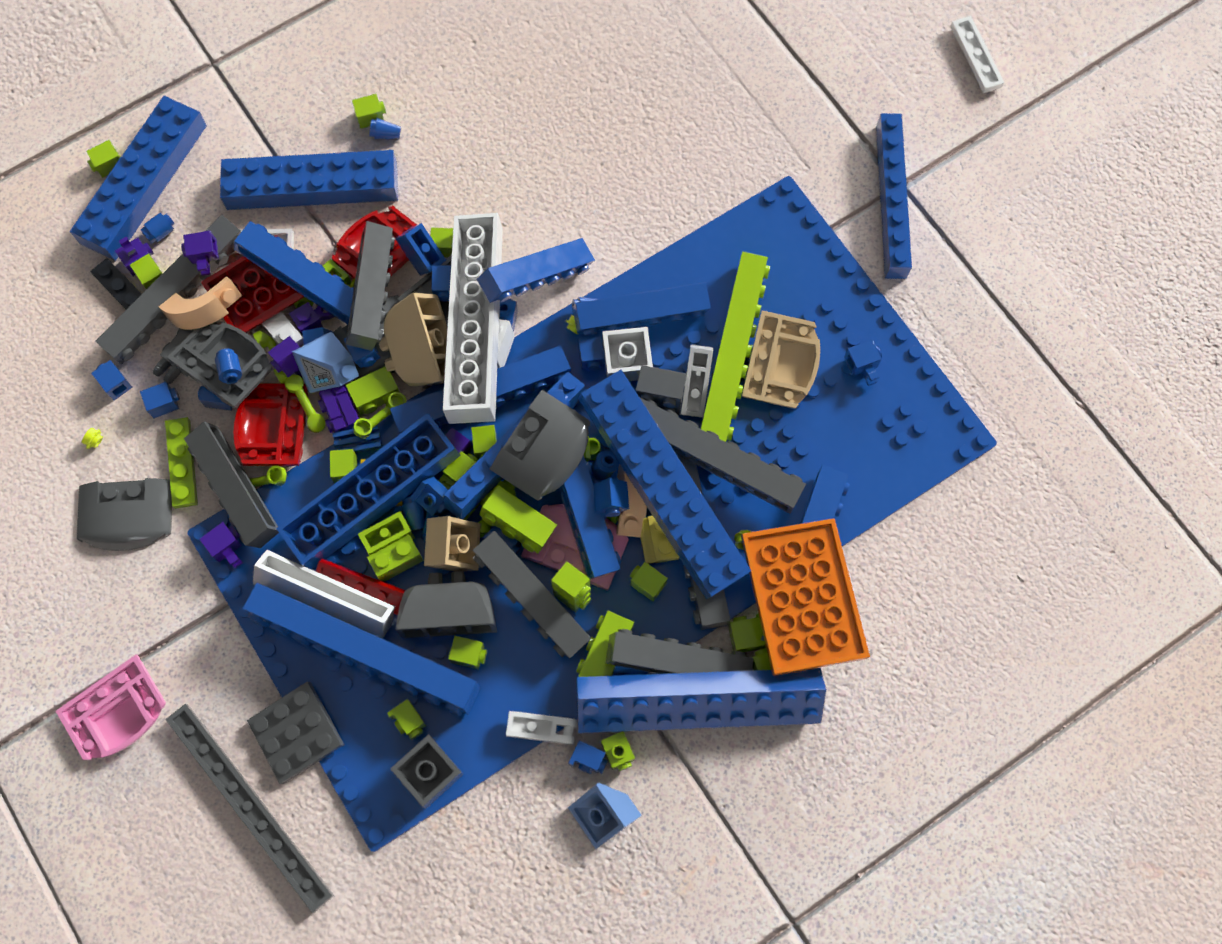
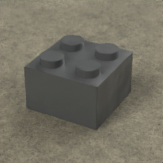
M641 365L636 393L644 400L650 399L658 405L657 407L665 411L666 409L671 410L679 415L687 374Z
M427 735L390 768L421 806L426 809L464 775L430 735Z

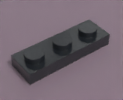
M108 258L90 271L125 310L142 295Z

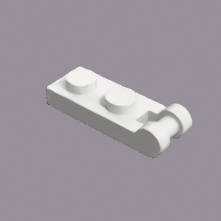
M509 711L506 737L574 745L575 737H573V730L577 726V720ZM557 726H564L563 735L556 734Z

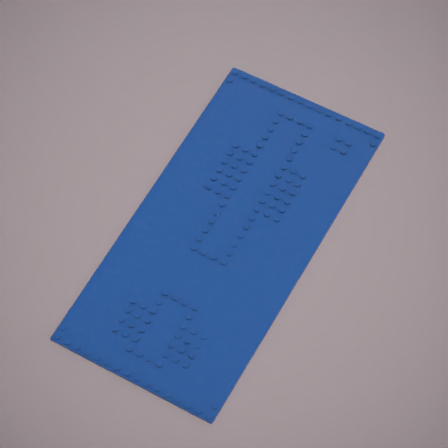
M786 176L583 296L584 298L604 299L706 282L711 309L705 312V316L692 318L691 315L683 316L684 319L671 322L669 318L663 319L660 324L649 325V322L640 323V327H637H648L654 368L687 374L690 346L697 345L713 348L705 409L742 251L768 257L766 265L770 266L768 279L763 278L762 285L766 286L763 299H758V305H762L759 318L754 317L753 321L757 328L762 310L815 322L816 328L814 329L820 340V361L816 378L808 394L798 403L799 405L795 409L745 398L741 395V399L736 398L734 405L739 407L736 420L731 419L730 427H734L731 441H726V443L728 441L735 443L740 447V450L746 453L751 452L758 455L761 461L767 464L773 463L779 466L782 472L788 475L794 474L802 479V482L806 485L791 514L697 466L703 497L734 545V535L741 530L755 532L800 524L815 479L822 465L849 474L846 481L850 484L845 497L841 496L839 502L843 504L838 517H834L843 547L997 445L995 438L791 176ZM572 303L515 336L505 363L506 366L561 345L570 365L571 375L585 385L584 391L607 378L605 359L604 367H601L599 370H582L578 336H584V333H578L577 335L566 328L568 326L566 320H569L571 315H573ZM626 325V326H620V327H619V330H621V329H628V328H627V325ZM605 329L597 330V334H601V339L602 331H606ZM750 337L749 345L754 346L755 337ZM873 340L875 346H878L881 350L882 360L878 367L875 368L879 379H876L877 382L868 386L863 373L852 376L844 356L848 348ZM751 355L750 358L745 357L744 365H748V367ZM745 377V379H744V378H741V379H740L739 385H742V386H743V389H744V384H745L746 377ZM638 380L629 381L636 391ZM444 383L427 388L407 400V402L444 389ZM556 383L548 385L543 391L548 392ZM532 391L521 399L506 401L504 405L496 408L495 421L447 423L442 425L440 429L446 435L451 428H454L468 438L472 445V449L468 453L475 456L471 427L494 425L498 441L526 414L531 401L541 391ZM579 402L573 410L590 420V426H588L589 438H595L600 442L601 452L604 450L611 451ZM681 403L678 418L684 421L690 420L701 429L703 417L682 415ZM392 414L377 424L382 447L399 435ZM376 440L366 441V442H362V443H358V444H350V445L340 446V448L343 449V448H349V447H354V446H359V445H365V444L375 443ZM334 444L300 463L299 466H295L287 471L286 481L282 486L267 484L256 489L277 526H280L334 485L330 478V451L335 450ZM380 449L355 453L357 455V466L361 464V459H368ZM445 468L434 476L437 480L442 477ZM618 468L610 478L618 480ZM514 486L516 497L539 513L544 505L563 504L559 489L542 496L543 499L537 501ZM412 492V493H411L409 496H407L406 498L411 497L414 492ZM479 505L467 521L475 523L481 521L482 516L479 514L483 506ZM394 506L364 530L398 512L402 513L407 524L408 522L401 506ZM648 508L646 511V518L648 516H653ZM225 509L188 530V536L281 697H284L306 682L312 683L344 743V746L320 760L319 763L372 852L378 851L544 742L506 737L509 711L577 720V677L580 673H577L576 670L581 659L586 660L589 651L586 650L589 641L571 658H568L566 655L562 658L553 649L555 643L550 637L545 640L537 631L539 625L534 620L529 622L520 612L523 607L518 602L513 604L504 594L507 591L502 584L497 586L488 575L491 572L486 566L481 568L478 565V571H465L464 574L466 582H477L485 585L493 604L497 633L401 638L396 631L398 615L394 614L392 625L383 637L384 640L477 681L481 689L469 715L462 713L461 716H458L448 711L445 704L440 703L439 706L429 703L423 698V694L418 693L417 696L407 693L400 687L401 684L397 683L396 686H392L382 681L378 677L379 674L375 673L374 677L360 671L361 669L356 667L357 664H353L350 667L335 658V654L328 657L313 648L312 644L310 647H306L296 642L291 635L286 638L271 629L270 625L264 628L248 618L249 613L243 607L255 586L253 584L256 562L266 550L284 558L294 554L280 533L261 549L246 546L239 537L238 540L242 546L234 552L243 563L234 568L226 558L220 562L215 560L199 540L222 522L228 527L233 526L229 521L230 516ZM424 509V522H425V517H426V512H427V510H425V509ZM448 509L443 514H440L441 517L450 516L457 518ZM422 529L413 531L412 534L415 537L413 542L423 561L385 581V583L406 590L416 585H427L429 573H442L443 583H451V572L454 571L424 566L425 544L422 539ZM356 535L325 559L379 580L367 559L369 554L359 535ZM627 536L629 541L621 558L620 570L616 571L609 590L607 591L590 584L591 600L583 610L579 608L576 613L553 594L551 580L558 571L521 557L524 550L522 543L519 547L518 558L590 638H596L599 631L596 629L598 620L601 615L606 616L607 611L633 621L632 635L652 634L655 635L657 640L664 641V638L677 639L678 644L686 645L688 642L696 643L719 628L701 630L700 625L695 624L693 610H696L695 601H690L688 587H691L690 578H685L684 564L680 558L679 560L649 564L668 578L667 584L653 602L630 586L632 579L630 574L637 565L641 567L645 562L640 537ZM737 548L747 563L744 550ZM296 556L291 559V561L302 565ZM749 573L724 588L730 620L756 603ZM454 636L483 642L484 649L487 650L485 663H480L479 670L450 663L448 658ZM616 666L612 676L647 675L650 672ZM407 699L413 704L426 724V727L422 729L424 732L413 740L410 739L406 732L401 734L394 724L397 718L393 720L387 714V712ZM557 726L556 734L563 730L564 726ZM427 735H430L464 775L426 809L421 806L390 768Z

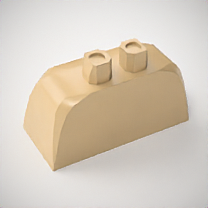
M412 293L394 305L385 317V336L381 339L379 346L382 351L390 350L391 358L385 360L387 371H396L400 378L409 386L443 384L445 380L448 327L436 294Z

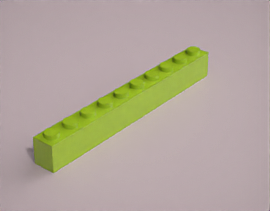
M743 251L701 430L714 432L719 436V439L725 442L732 439L734 427H730L731 419L736 420L739 408L734 405L736 398L741 399L743 386L739 385L741 378L745 379L748 365H744L745 357L750 358L753 345H749L750 337H755L757 328L753 321L754 317L759 318L762 305H758V299H763L766 286L762 285L763 278L768 279L770 266L766 265L768 257Z

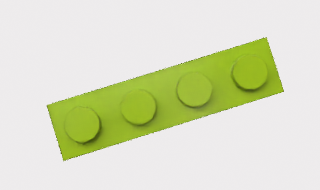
M184 417L166 420L165 428L172 507L178 509L198 505L194 456L188 451L189 446L184 440L191 433L190 419Z

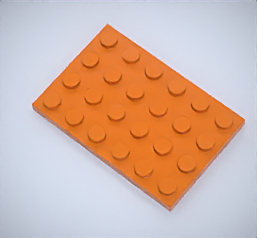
M835 518L743 533L741 535L747 565L751 569L749 574L773 676L870 658Z

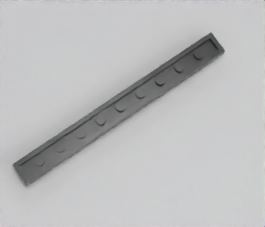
M185 703L165 720L310 911L315 913L334 894L190 706Z

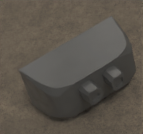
M456 571L451 572V583H443L442 573H429L427 585H416L406 589L399 607L396 631L401 638L497 633L493 604L485 585L477 582H466L464 572Z

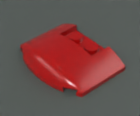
M389 206V211L378 213L377 210L355 222L342 235L337 243L336 254L332 255V261L355 279L361 235L367 221L393 228L392 237L397 238L417 224L394 206ZM396 239L393 250H390L389 254L393 256L390 269L387 268V273L390 274V277L409 261Z
M260 383L239 404L233 432L235 448L243 466H299L303 454L302 444L306 413L296 394L287 391L285 383ZM303 384V390L308 397V389L306 384Z

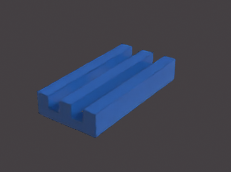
M378 425L372 428L371 433L375 434H371L368 438L355 437L353 429L332 433L335 450L353 449L355 453L381 449L382 444ZM349 437H355V438H350V439H345V440H339V439H344V438H349ZM376 440L375 443H370V444H365V445H359V446H354V447H349V448H343V449L340 448V446H345V445H350V444H358V443H362V442H366V441Z

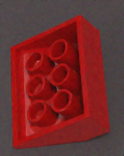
M244 256L201 281L207 292L225 277H228L242 296L226 309L228 314L223 318L227 324L235 326L245 333L305 297Z

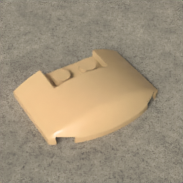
M762 310L742 397L793 409L799 405L798 403L810 391L819 367L820 340L814 329L816 328L815 322Z

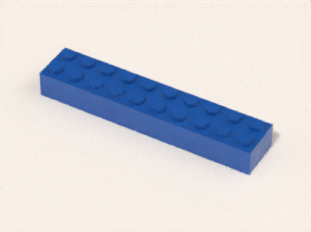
M617 371L582 392L579 398L580 403L706 599L712 597L751 572V569L623 371Z
M256 583L243 607L249 613L248 618L253 620L254 623L264 628L270 625L269 627L275 630L276 633L286 638L291 635L296 642L306 647H310L312 644L313 648L328 657L335 654V658L350 667L353 664H357L356 667L361 669L360 671L374 677L375 673L379 674L378 677L382 681L392 686H396L397 683L401 684L400 687L404 691L414 696H417L418 693L423 694V698L436 706H439L440 703L445 704L448 711L458 716H461L462 713L469 715L481 688L475 680L262 584Z
M821 668L773 676L772 670L577 677L578 733L821 724L826 686Z

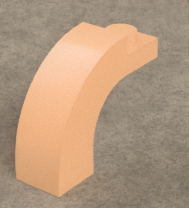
M225 277L212 289L197 298L184 299L175 293L162 303L159 308L174 326L184 330H192L208 326L228 314L226 309L242 295L228 277Z
M619 464L617 478L618 480L627 481L629 509L620 512L616 533L620 536L641 537L643 518H646L647 506Z

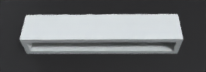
M266 550L254 565V585L256 583L262 584L383 639L392 625L394 606Z

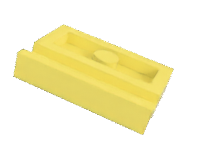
M648 516L643 518L640 538L645 562L650 564L679 560L678 554L654 517Z

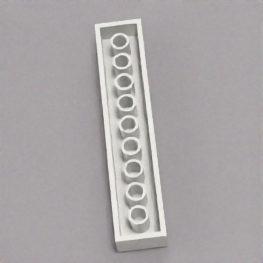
M498 213L454 216L443 412L449 424L495 421L500 301L497 300L490 303L477 278L486 269L501 264L503 228Z

